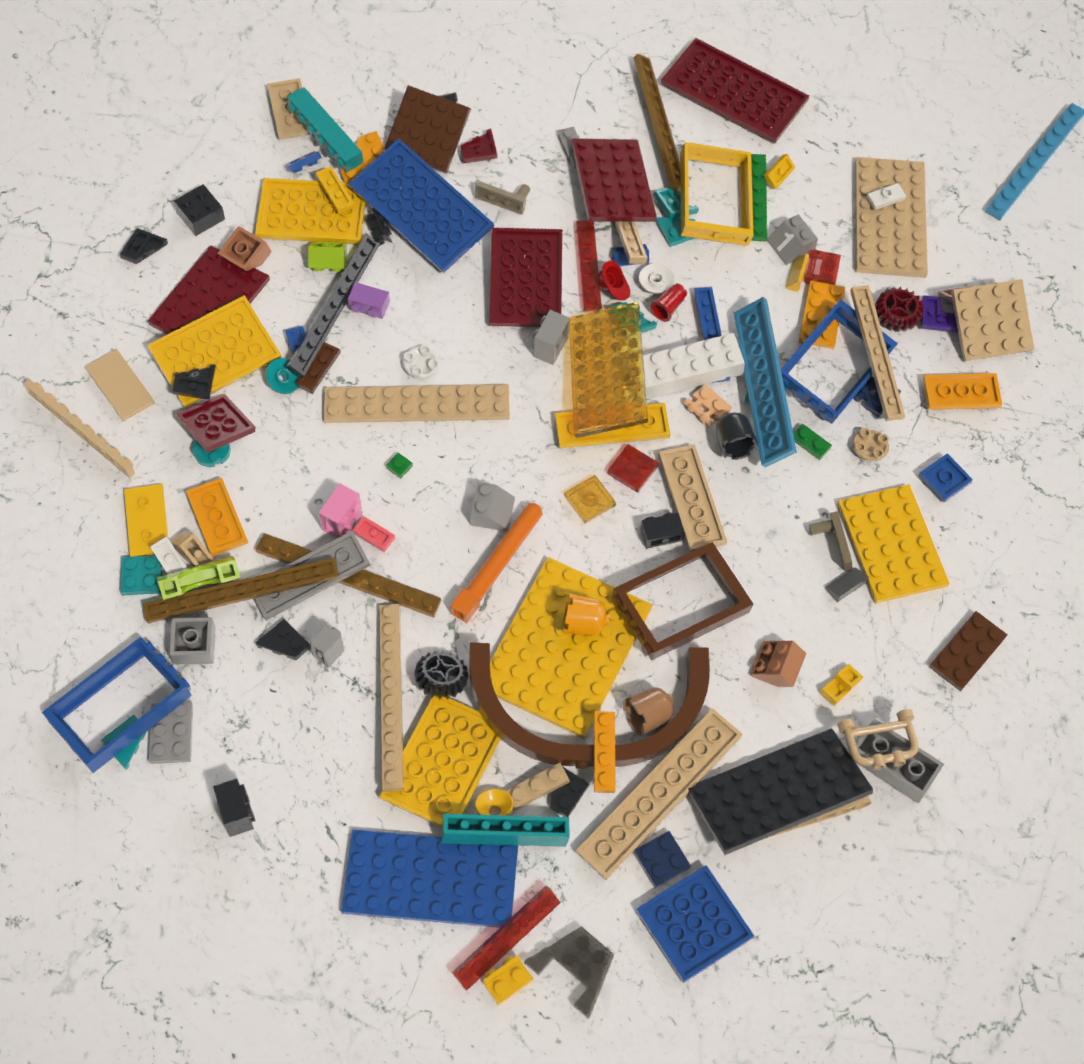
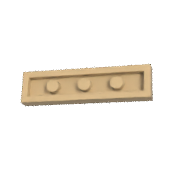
M615 222L628 262L646 264L647 255L635 222Z

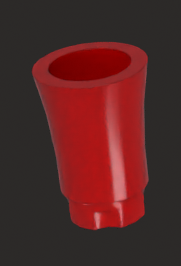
M679 283L669 287L664 294L650 304L652 314L663 322L670 321L676 309L687 296V290Z

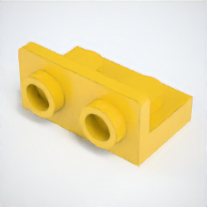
M519 955L508 957L502 962V967L498 970L494 968L484 976L483 985L498 1006L533 981V977L521 962Z

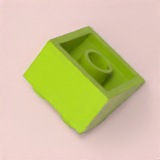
M311 242L308 246V268H313V271H324V269H331L333 272L342 271L346 266L348 244L343 242Z

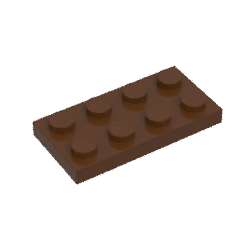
M975 611L933 660L929 668L961 692L1008 634Z

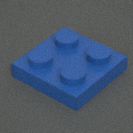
M948 453L919 474V477L943 502L949 500L973 481Z

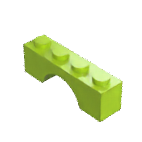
M234 556L159 576L157 580L162 598L165 600L182 595L191 589L203 585L240 578Z

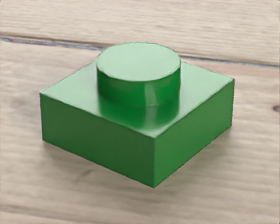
M399 452L386 464V469L400 479L413 467V463Z

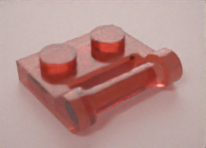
M815 249L810 250V259L807 274L804 275V282L810 284V281L835 285L841 255ZM817 259L822 260L819 275L814 274Z

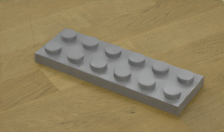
M353 530L276 570H284L335 557L339 578L255 598L266 621L371 565Z

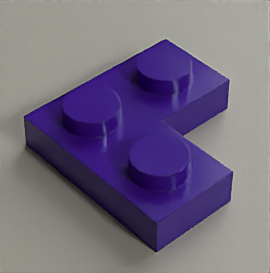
M923 295L921 301H923L924 311L922 312L921 329L957 332L955 313L941 312V297Z

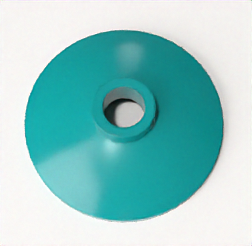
M276 359L266 369V380L269 386L280 394H290L298 389L296 382L300 377L287 368L290 362L288 359Z

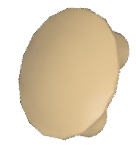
M862 428L855 435L852 446L859 457L869 461H877L884 458L889 452V438L886 434Z

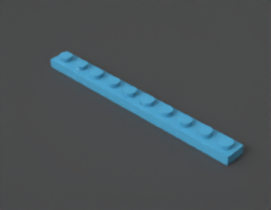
M1074 103L1069 105L987 207L985 213L999 221L1004 217L1084 116L1083 108Z

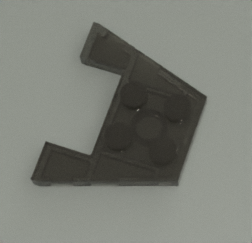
M581 926L559 939L558 942L527 958L524 964L539 976L552 960L559 963L587 988L573 1007L589 1019L614 954Z

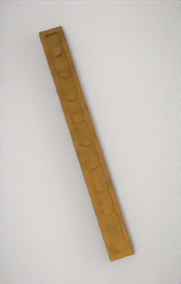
M637 53L633 57L635 67L638 72L669 186L673 190L680 191V161L651 60Z
M265 533L256 547L257 553L286 564H290L312 552L309 549ZM361 570L338 582L433 618L442 602L440 597L366 570Z
M334 557L187 592L165 600L162 598L143 603L145 619L149 624L339 578L337 562Z

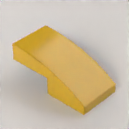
M848 664L837 673L833 680L822 688L820 693L835 706L863 679V676Z

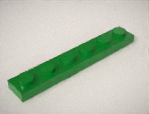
M751 154L753 237L751 241L766 242L767 184L764 177L766 173V154Z

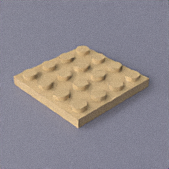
M1022 279L951 291L963 362L1035 350Z

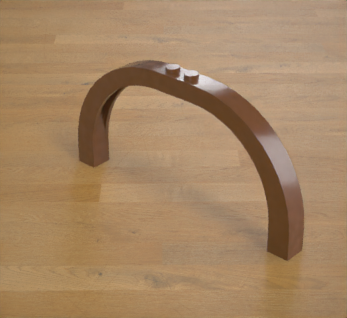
M470 642L469 680L472 694L482 717L494 733L507 745L532 759L553 765L560 762L562 766H575L577 769L594 767V745L563 744L540 738L522 728L509 716L498 700L493 688L490 674V643ZM689 647L687 650V688L683 705L677 715L662 730L644 740L615 745V767L634 765L653 759L672 748L689 731L704 704L710 679L709 647Z

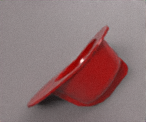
M614 261L605 262L598 275L600 287L611 293L618 300H627L630 296V287L620 266Z

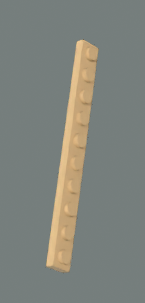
M390 604L380 605L383 792L404 790L400 605Z

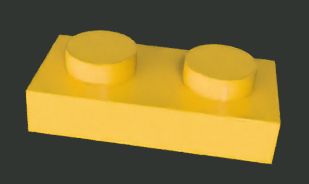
M783 154L764 174V177L771 189H777L796 167L789 155Z

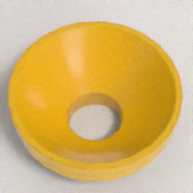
M502 789L486 790L476 799L477 814L490 815L489 812L492 809H498L501 811L499 815L510 816L513 811V799L509 793Z

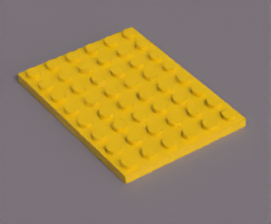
M547 557L490 661L491 680L497 698L585 739L594 723V711H600L636 641L629 624L623 621L619 608L615 607L611 601V595L615 587ZM569 593L598 599L605 604L606 614L610 615L609 624L603 627L599 635L584 636L562 632V627H566L563 621L566 602L570 603L571 601L568 598ZM626 593L645 622L653 604Z

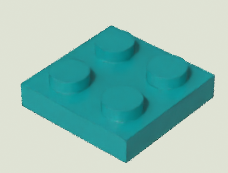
M122 557L120 590L122 596L161 594L157 577L162 576V565L157 557Z

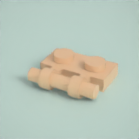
M706 384L693 394L692 399L694 402L689 398L684 401L688 410L691 413H695L703 424L706 423L710 427L715 423L712 417L719 421L721 417L728 414L732 409L725 400Z

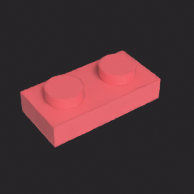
M365 516L362 517L353 529L356 536L382 552H385L395 540L393 533Z

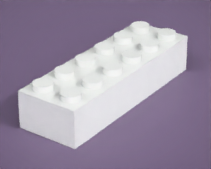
M734 333L628 359V371L638 401L724 380L726 377L732 378L744 375L745 366Z

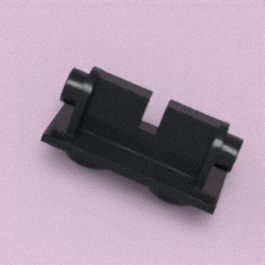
M372 208L374 214L367 215L366 222L370 230L373 231L371 233L374 239L380 245H383L387 239L392 243L390 237L392 233L388 226L384 224L386 220Z

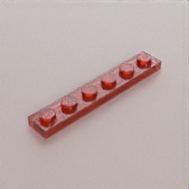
M588 220L576 221L583 311H601L594 222H588Z
M543 887L452 972L463 989L467 991L561 903L550 887Z

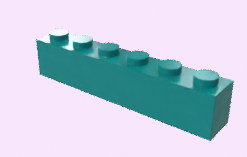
M305 87L287 96L289 111L294 113L298 121L306 126L310 135L315 136L318 144L323 146L327 154L335 159L339 168H343L347 173L364 163L362 151Z
M443 814L441 823V844L566 847L570 838L569 817Z

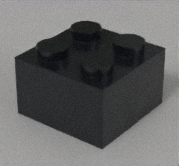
M204 184L174 200L177 214L195 236L225 220L223 207Z
M238 778L213 786L223 823L229 836L232 837L253 830L252 822H255L256 819L249 803L250 799L245 785H240Z

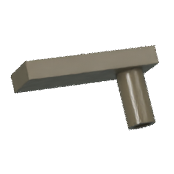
M478 181L475 187V198L522 215L525 211L526 197L530 192V187L523 184L518 192L514 194Z
M831 512L830 520L809 524L811 536L830 531L834 532L844 571L851 570L852 559L839 512Z

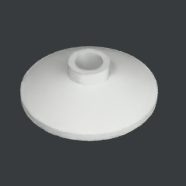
M652 263L645 266L639 274L641 286L650 293H664L674 284V273L669 267L660 263Z

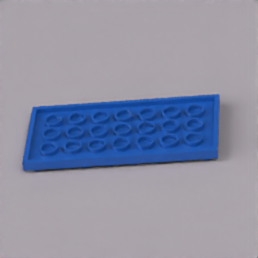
M399 138L349 183V187L374 208L377 213L443 273L494 227V223Z
M352 829L341 913L511 929L518 846L441 844V837Z

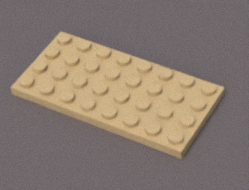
M856 157V273L926 278L928 264L925 162ZM899 183L906 194V199L874 210L867 199V194Z

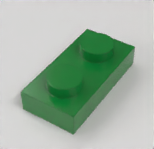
M804 424L793 433L795 443L819 461L832 447L829 442Z

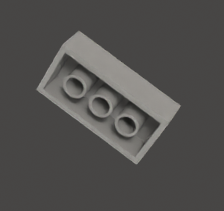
M874 718L869 726L882 723ZM893 730L862 735L856 744L860 756L864 758L875 754H891L897 750L907 751L911 747L909 740ZM919 748L914 757L905 759L906 764L895 767L893 762L885 763L886 767L881 770H874L873 765L862 766L919 804L944 766V763Z

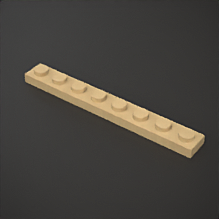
M869 285L852 287L850 293L885 420H903L905 413Z
M28 379L23 383L28 394L128 478L135 475L134 464L129 458H123L116 447H110L104 437L101 435L98 437L95 431L89 425L85 426L76 414L72 415L69 413V409L63 403L59 404L56 402V398L51 393L47 394L44 392V388L38 382L34 383Z

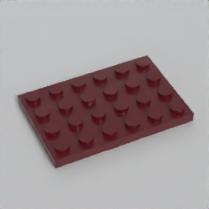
M572 138L571 145L588 222H655L657 216L638 139Z
M492 228L489 326L541 327L540 323L543 316H547L550 310L562 314L563 229Z
M211 245L150 317L148 324L168 335L244 295L251 304L269 282L270 277L256 268L244 271L219 256L217 253L220 250Z

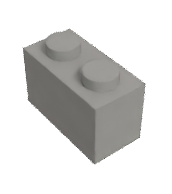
M325 624L312 638L310 644L314 658L327 668H330L344 652L341 632L335 627L330 628Z

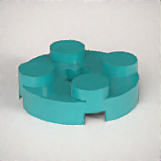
M195 440L192 445V452L200 465L215 467L216 464H223L227 461L231 448L230 444H226L207 453Z

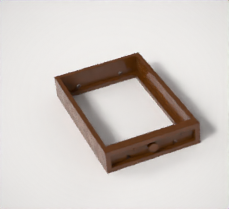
M713 542L615 587L611 595L613 605L619 608L623 621L629 624L633 637L639 640L643 653L646 656L648 655L651 661L749 613L754 605ZM705 557L736 605L657 643L626 593Z

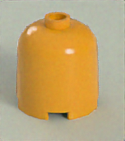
M568 594V598L571 601L570 603L566 602L563 617L566 627H562V632L584 636L599 635L603 627L609 624L610 615L606 614L605 604L598 599Z

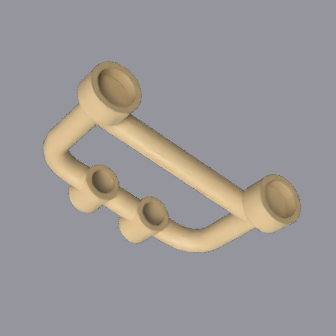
M903 709L897 712L898 721L855 728L852 719L840 721L837 724L840 733L845 734L853 760L862 766L873 765L874 770L884 769L886 767L885 763L893 762L895 767L906 764L905 759L914 757L919 749L918 740L911 722L915 718L912 709ZM905 728L911 746L909 750H897L885 755L875 754L868 758L860 756L854 737Z

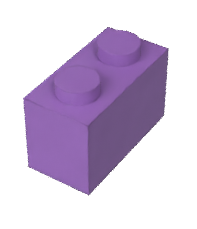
M355 282L348 297L350 310L356 313L367 314L373 318L383 319L390 303L388 291Z

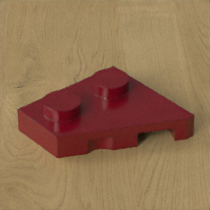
M491 129L486 130V134L481 137L476 136L470 142L461 145L464 163L498 158Z

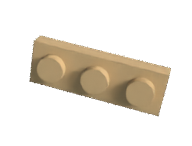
M559 762L506 790V792L511 795L513 807L516 811L564 786L570 780Z

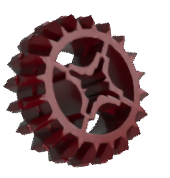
M893 286L891 290L886 289L876 300L875 309L879 323L884 322V327L889 326L890 330L895 328L897 332L901 329L906 332L908 328L912 330L923 317V301L919 300V295L914 296V291L909 292L908 288L903 290L901 286L898 289Z

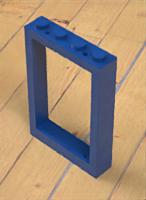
M841 299L781 368L784 387L794 397L802 400L808 408L816 411L825 421L833 424L873 375L871 366L835 410L788 373L834 319L864 341L856 311ZM882 332L889 355L898 343Z
M139 637L42 712L51 726L92 773H95L192 696L188 689L191 687L184 677L180 679L177 676L179 675L177 670L172 665L168 666L166 664L167 660L161 653H155L156 648L149 640L145 642ZM145 656L171 684L175 691L93 754L63 719Z

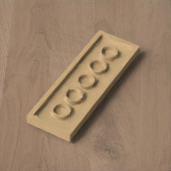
M695 444L659 452L658 456L676 512H679L685 531L684 537L689 552L711 542L716 547L727 545V539Z

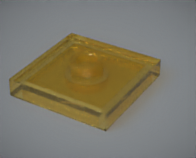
M596 475L564 492V497L585 524L615 507L617 503Z

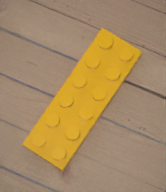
M665 403L555 413L559 449L670 438Z

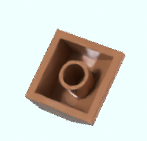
M238 226L217 254L244 271H248L261 266L272 251L264 240Z

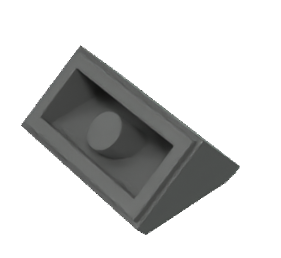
M854 567L826 586L825 589L836 602H839L866 584L869 576Z

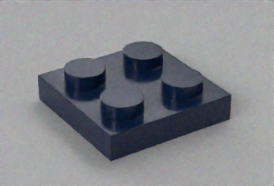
M670 831L640 846L633 852L654 888L691 868L690 863Z

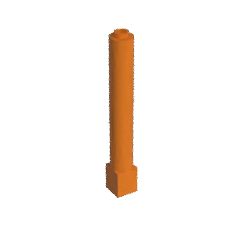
M528 503L466 589L463 588L450 605V611L453 616L465 623L469 622L479 608L482 598L542 517V509L538 504Z

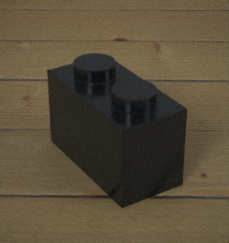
M679 512L674 514L666 513L659 517L651 516L641 521L640 529L646 549L681 542L684 539L685 531Z

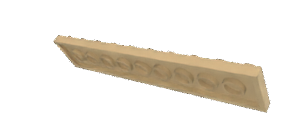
M509 384L325 387V423L510 420Z
M712 708L576 849L575 853L607 881L634 850L644 842L688 795V788L700 782L742 738L743 734Z

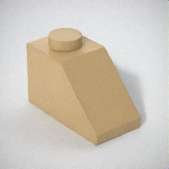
M185 530L171 542L178 553L192 567L216 561L192 532Z

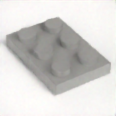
M183 702L150 728V764L191 762L192 702ZM159 703L151 704V709Z

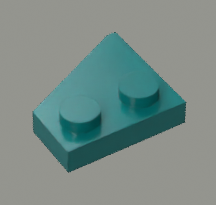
M133 714L101 739L104 746L138 720ZM147 732L115 756L116 760L125 770L129 768V763L139 749V743L144 739Z

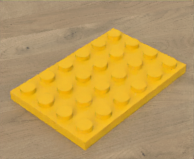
M264 178L255 236L260 239L359 244L362 239L366 202L349 187V183L341 182L352 199L354 208L338 214L319 181Z
M245 295L147 345L172 389L175 374L190 372L197 368L199 370L208 368L212 364L216 365L211 394L281 358V353ZM177 395L184 408L201 400L200 398Z
M910 484L838 501L839 510L862 570L869 576L867 583L875 604L948 587L950 584Z
M434 696L431 698L403 751L404 790L383 792L382 790L379 798L441 827L443 814H464L501 739L488 726L479 711L449 698L447 700L445 697H442L439 700L438 696Z

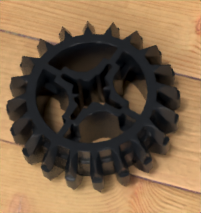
M435 650L433 654L428 652L426 656H422L416 664L414 671L415 684H418L419 690H424V695L431 694V698L438 696L439 700L442 697L448 700L450 695L455 698L466 687L469 677L468 669L464 665V660H459L458 655L452 656L451 652L446 654L443 650L441 653H438Z

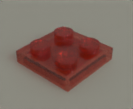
M627 444L609 467L607 474L638 493L658 468L659 462Z

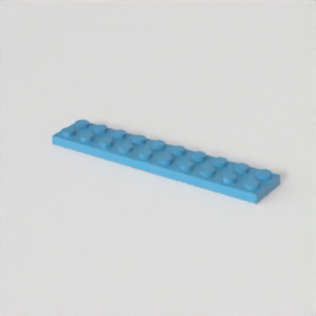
M761 297L734 312V319L740 351L745 362L744 373L761 465L766 468L797 453L768 302L766 298Z

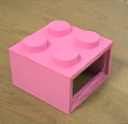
M339 484L319 511L322 530L335 538L350 532L354 522L358 521L363 513L360 494Z

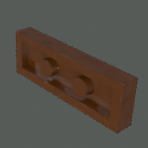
M324 342L305 376L299 378L296 382L297 387L313 394L340 355V349Z

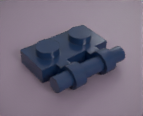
M870 377L867 384L859 390L854 399L857 402H860L862 399L865 400L864 408L879 418L883 413L874 377ZM871 389L876 391L873 395L869 393Z

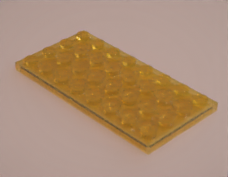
M638 301L570 317L569 338L575 437L580 438L648 423L641 318Z

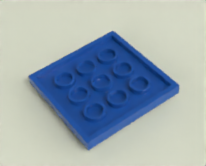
M707 865L636 908L639 917L683 983L755 937Z

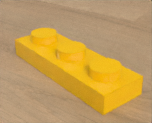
M332 166L316 172L317 179L338 214L354 208L352 199Z

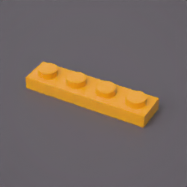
M594 711V793H615V712Z

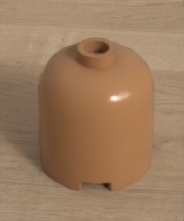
M658 687L649 688L624 699L622 703L623 711L627 710L630 717L627 719V722L636 734H647L670 721L673 715V698Z

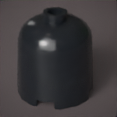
M737 412L728 413L717 422L716 435L724 458L728 456L733 457V460L743 459L751 455V450L757 449L758 442L750 421L745 415Z

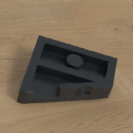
M212 364L208 368L200 370L197 368L190 372L175 374L172 394L210 400L216 365Z

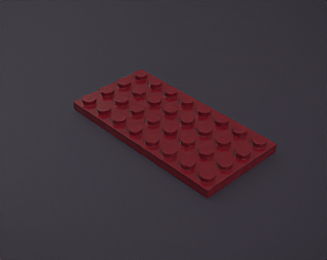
M698 38L692 41L661 79L662 85L773 143L778 141L810 97V95Z

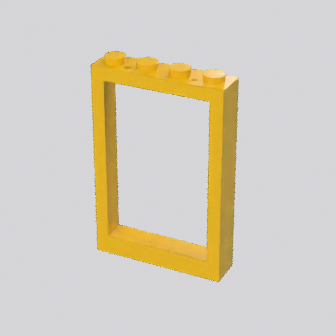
M684 142L680 152L681 236L749 245L753 237L751 152ZM688 159L739 167L741 228L689 220Z

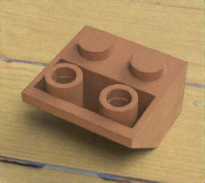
M793 640L763 641L749 675L776 687H794L807 653Z

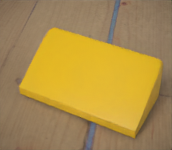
M804 254L793 262L786 289L795 292L799 291L809 254Z

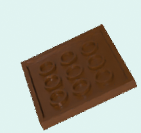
M408 85L384 148H389L399 138L430 167L447 174L471 108Z

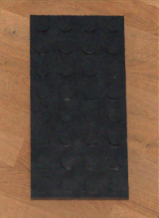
M832 728L700 781L695 786L688 788L690 798L724 855L873 794L872 786Z

